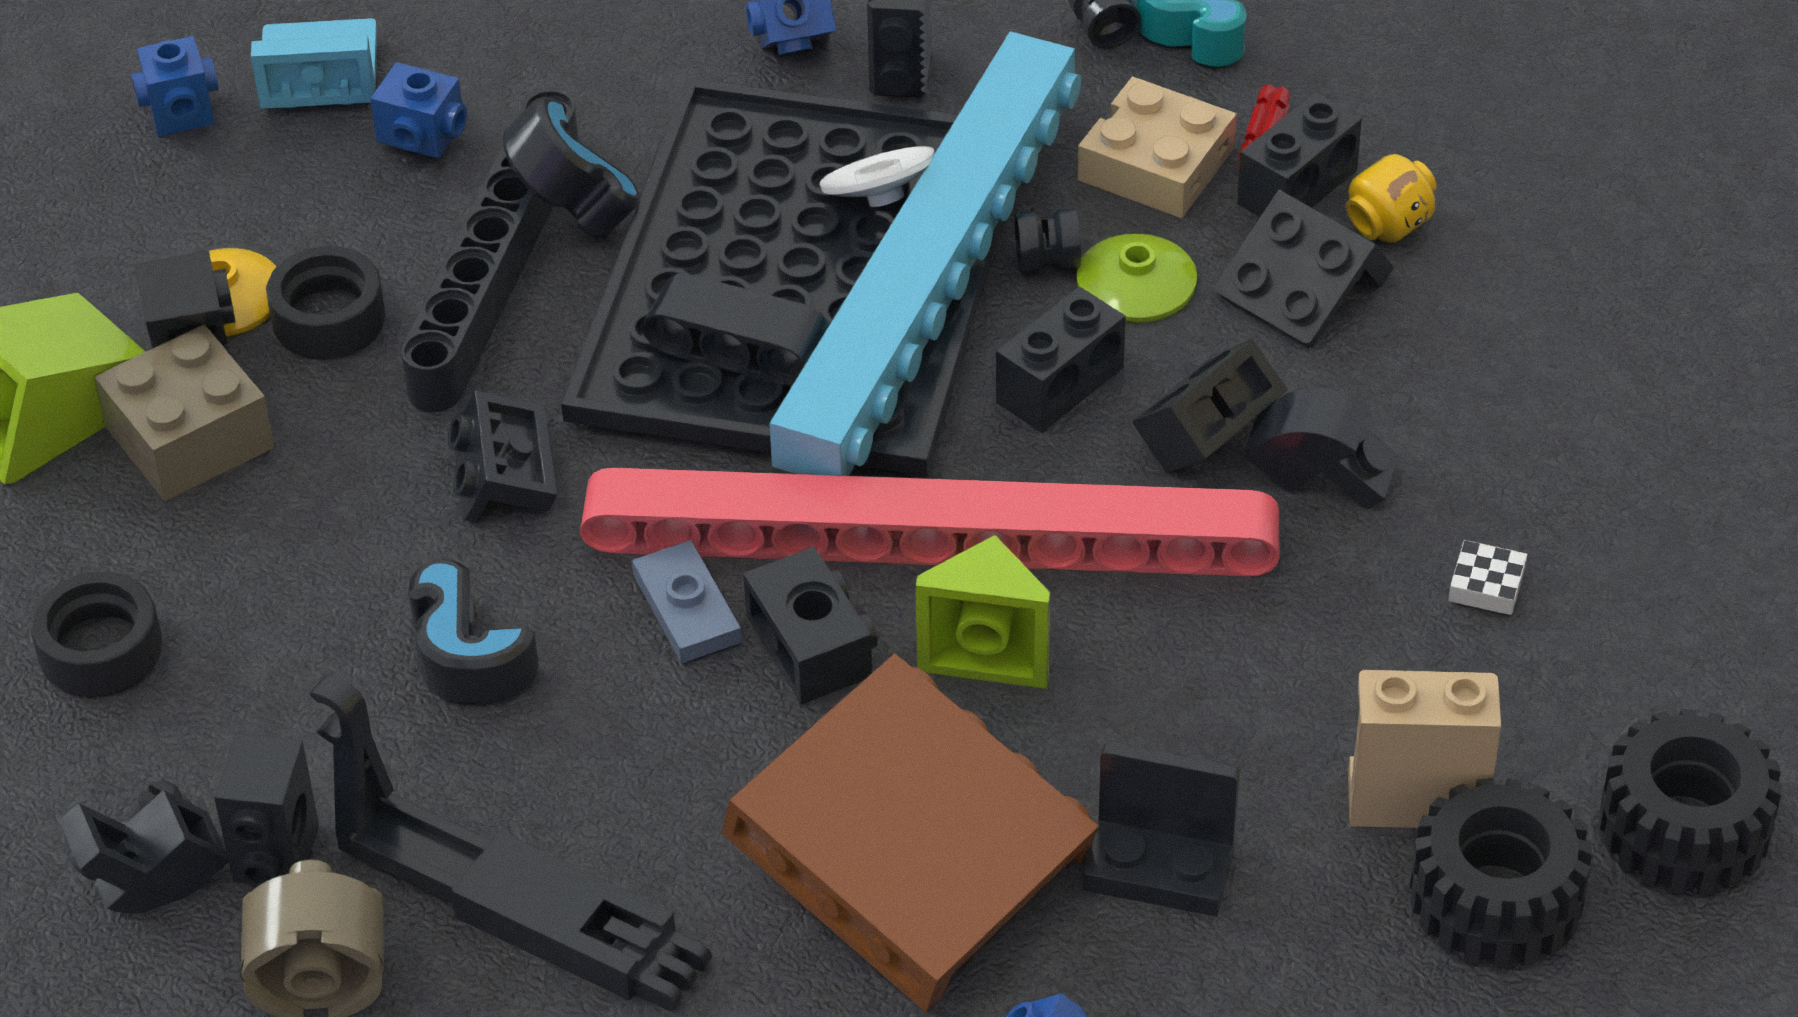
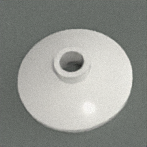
M927 146L909 147L856 161L825 176L820 181L821 190L825 194L841 197L867 196L871 207L893 203L904 197L902 185L920 175L930 165L935 150Z

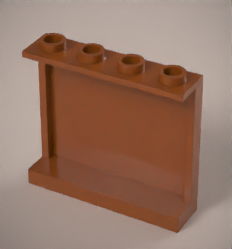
M894 653L729 800L721 834L926 1013L944 996L951 975L1072 859L1080 865L1087 858L1099 825L1091 819L1088 811L1080 802L1070 796L1062 795L1043 779L1028 758L1022 754L1011 752L991 735L986 725L977 715L971 711L962 710L939 691L933 679L925 671L911 667Z

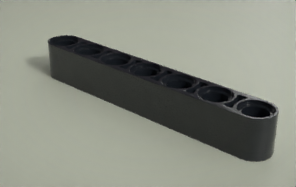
M559 90L538 91L529 96L523 103L517 117L538 98L552 97L561 102L569 124L566 131L579 141L575 103L573 98L567 93ZM502 145L402 345L401 356L409 401L414 407L425 412L447 410L456 405L462 397L553 206L538 198L525 186L512 169L505 154L504 145Z

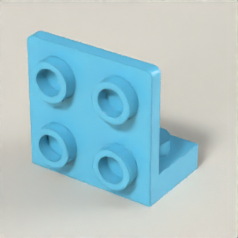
M370 18L265 25L263 27L262 41H252L251 61L260 109L334 104L350 105L371 102L370 98L376 91V20Z

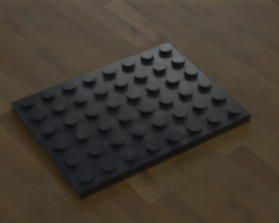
M687 78L561 403L563 421L771 453L770 422L792 386L769 382L661 352L653 347L644 337L642 324L667 280L673 275L682 273L808 305L823 314L829 324H831L923 172L902 185L903 198L877 207L869 205L867 196L841 197L825 194L821 190L820 181L828 174L848 164L893 150L927 146L934 148L936 153L958 115ZM999 220L993 230L992 242L986 257L983 260L976 259L971 267L967 288L960 300L953 299L948 306L941 334L935 341L929 339L924 347L920 367L915 378L911 382L905 380L898 391L897 403L891 419L886 424L880 422L875 430L868 458L860 467L927 477L1003 221Z

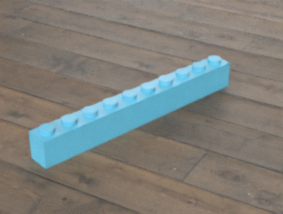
M1009 32L932 157L930 165L924 170L770 422L772 467L794 474L849 476L855 465L862 466L866 462L871 450L875 430L880 422L886 424L891 419L896 407L898 391L905 380L911 382L915 378L920 367L922 351L928 340L935 341L941 334L948 306L953 299L960 300L967 288L971 267L976 259L983 260L986 257L992 242L993 230L998 221H1006L1009 218L1014 206L1016 191L1021 182L1029 183L1032 179L1037 165L1038 153L1043 145L1050 146L1053 143L1058 131L1060 116L1064 109H1072L1081 88V75L1075 74V48Z

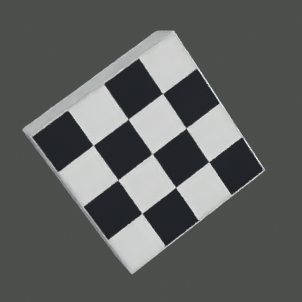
M1464 540L1451 581L1448 601L1512 615L1526 568L1527 554Z

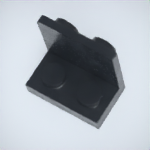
M1278 190L1216 283L1215 291L1221 297L1307 347H1312L1354 284H1358L1363 277L1373 284L1382 287L1394 267L1375 243L1283 191Z
M1105 743L1100 756L1099 828L1091 845L1084 869L1083 890L1218 917L1234 855L1240 770L1235 766L1219 764L1210 759H1193L1156 752L1142 746Z

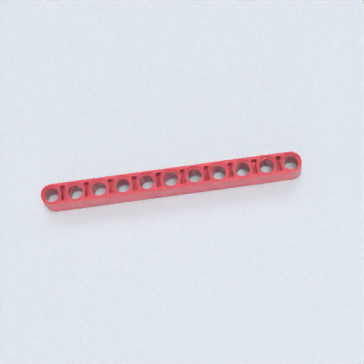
M605 468L594 472L588 479L580 535L589 547L600 552L648 555L691 540L700 557L782 559L815 547L823 561L939 565L996 535L1029 569L1260 576L1274 569L1280 558V510L1277 501L1272 496L1254 490Z

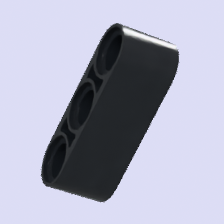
M680 273L671 276L667 280L643 321L642 331L644 337L653 347L668 355L781 385L793 386L830 324L823 314L808 305Z

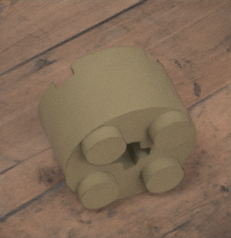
M304 860L292 865L289 874L266 881L243 898L241 977L244 982V994L247 1000L256 1008L275 1017H304V1009L328 1008V1017H347L365 1009L378 998L384 974V898L380 891L349 876L332 873V868L325 862Z

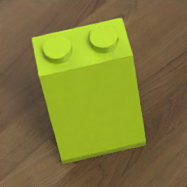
M79 293L0 307V481L4 485L17 482L106 427L94 376L146 352Z

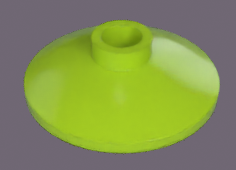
M1123 234L1107 238L1092 246L1083 255L1081 266L1077 269V287H1082L1126 315L1125 322L1131 323L1157 321L1177 313L1192 299L1197 285V271L1191 257L1175 243L1149 234Z

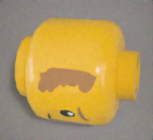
M1398 154L1387 155L1352 180L1348 189L1349 200L1346 202V211L1355 228L1364 237L1370 240L1378 238L1387 243L1398 242L1427 222L1434 214L1436 202L1433 191L1437 188L1436 180L1429 168L1418 160L1411 162L1408 158Z

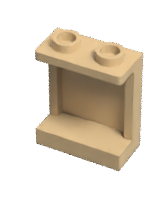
M1395 670L1360 671L1358 678L1359 715L1354 757L1350 756L1348 767L1350 826L1418 828L1422 815L1428 816L1429 806L1438 797L1449 800L1451 788L1463 783L1469 789L1476 788V781L1478 779L1492 778V781L1494 780L1501 732L1499 686L1496 674Z

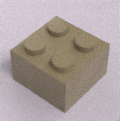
M205 324L94 376L106 429L164 501L172 499L275 448L265 396Z

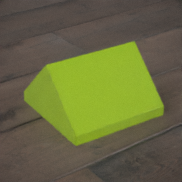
M996 535L918 575L916 581L917 668L930 674L1047 689L1049 681L1050 592Z

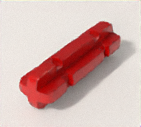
M1268 84L1260 89L1256 100L1258 104L1253 109L1244 137L1246 141L1242 143L1238 155L1239 160L1243 149L1287 115L1290 107L1288 102L1290 93L1284 86L1275 88Z

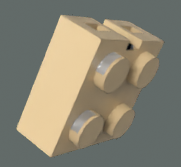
M1132 76L1111 103L1110 118L1107 120L1099 118L1078 145L1077 180L1183 218L1234 150L1237 113Z

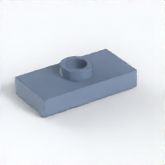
M691 540L632 560L633 576L681 664L742 643L741 628Z

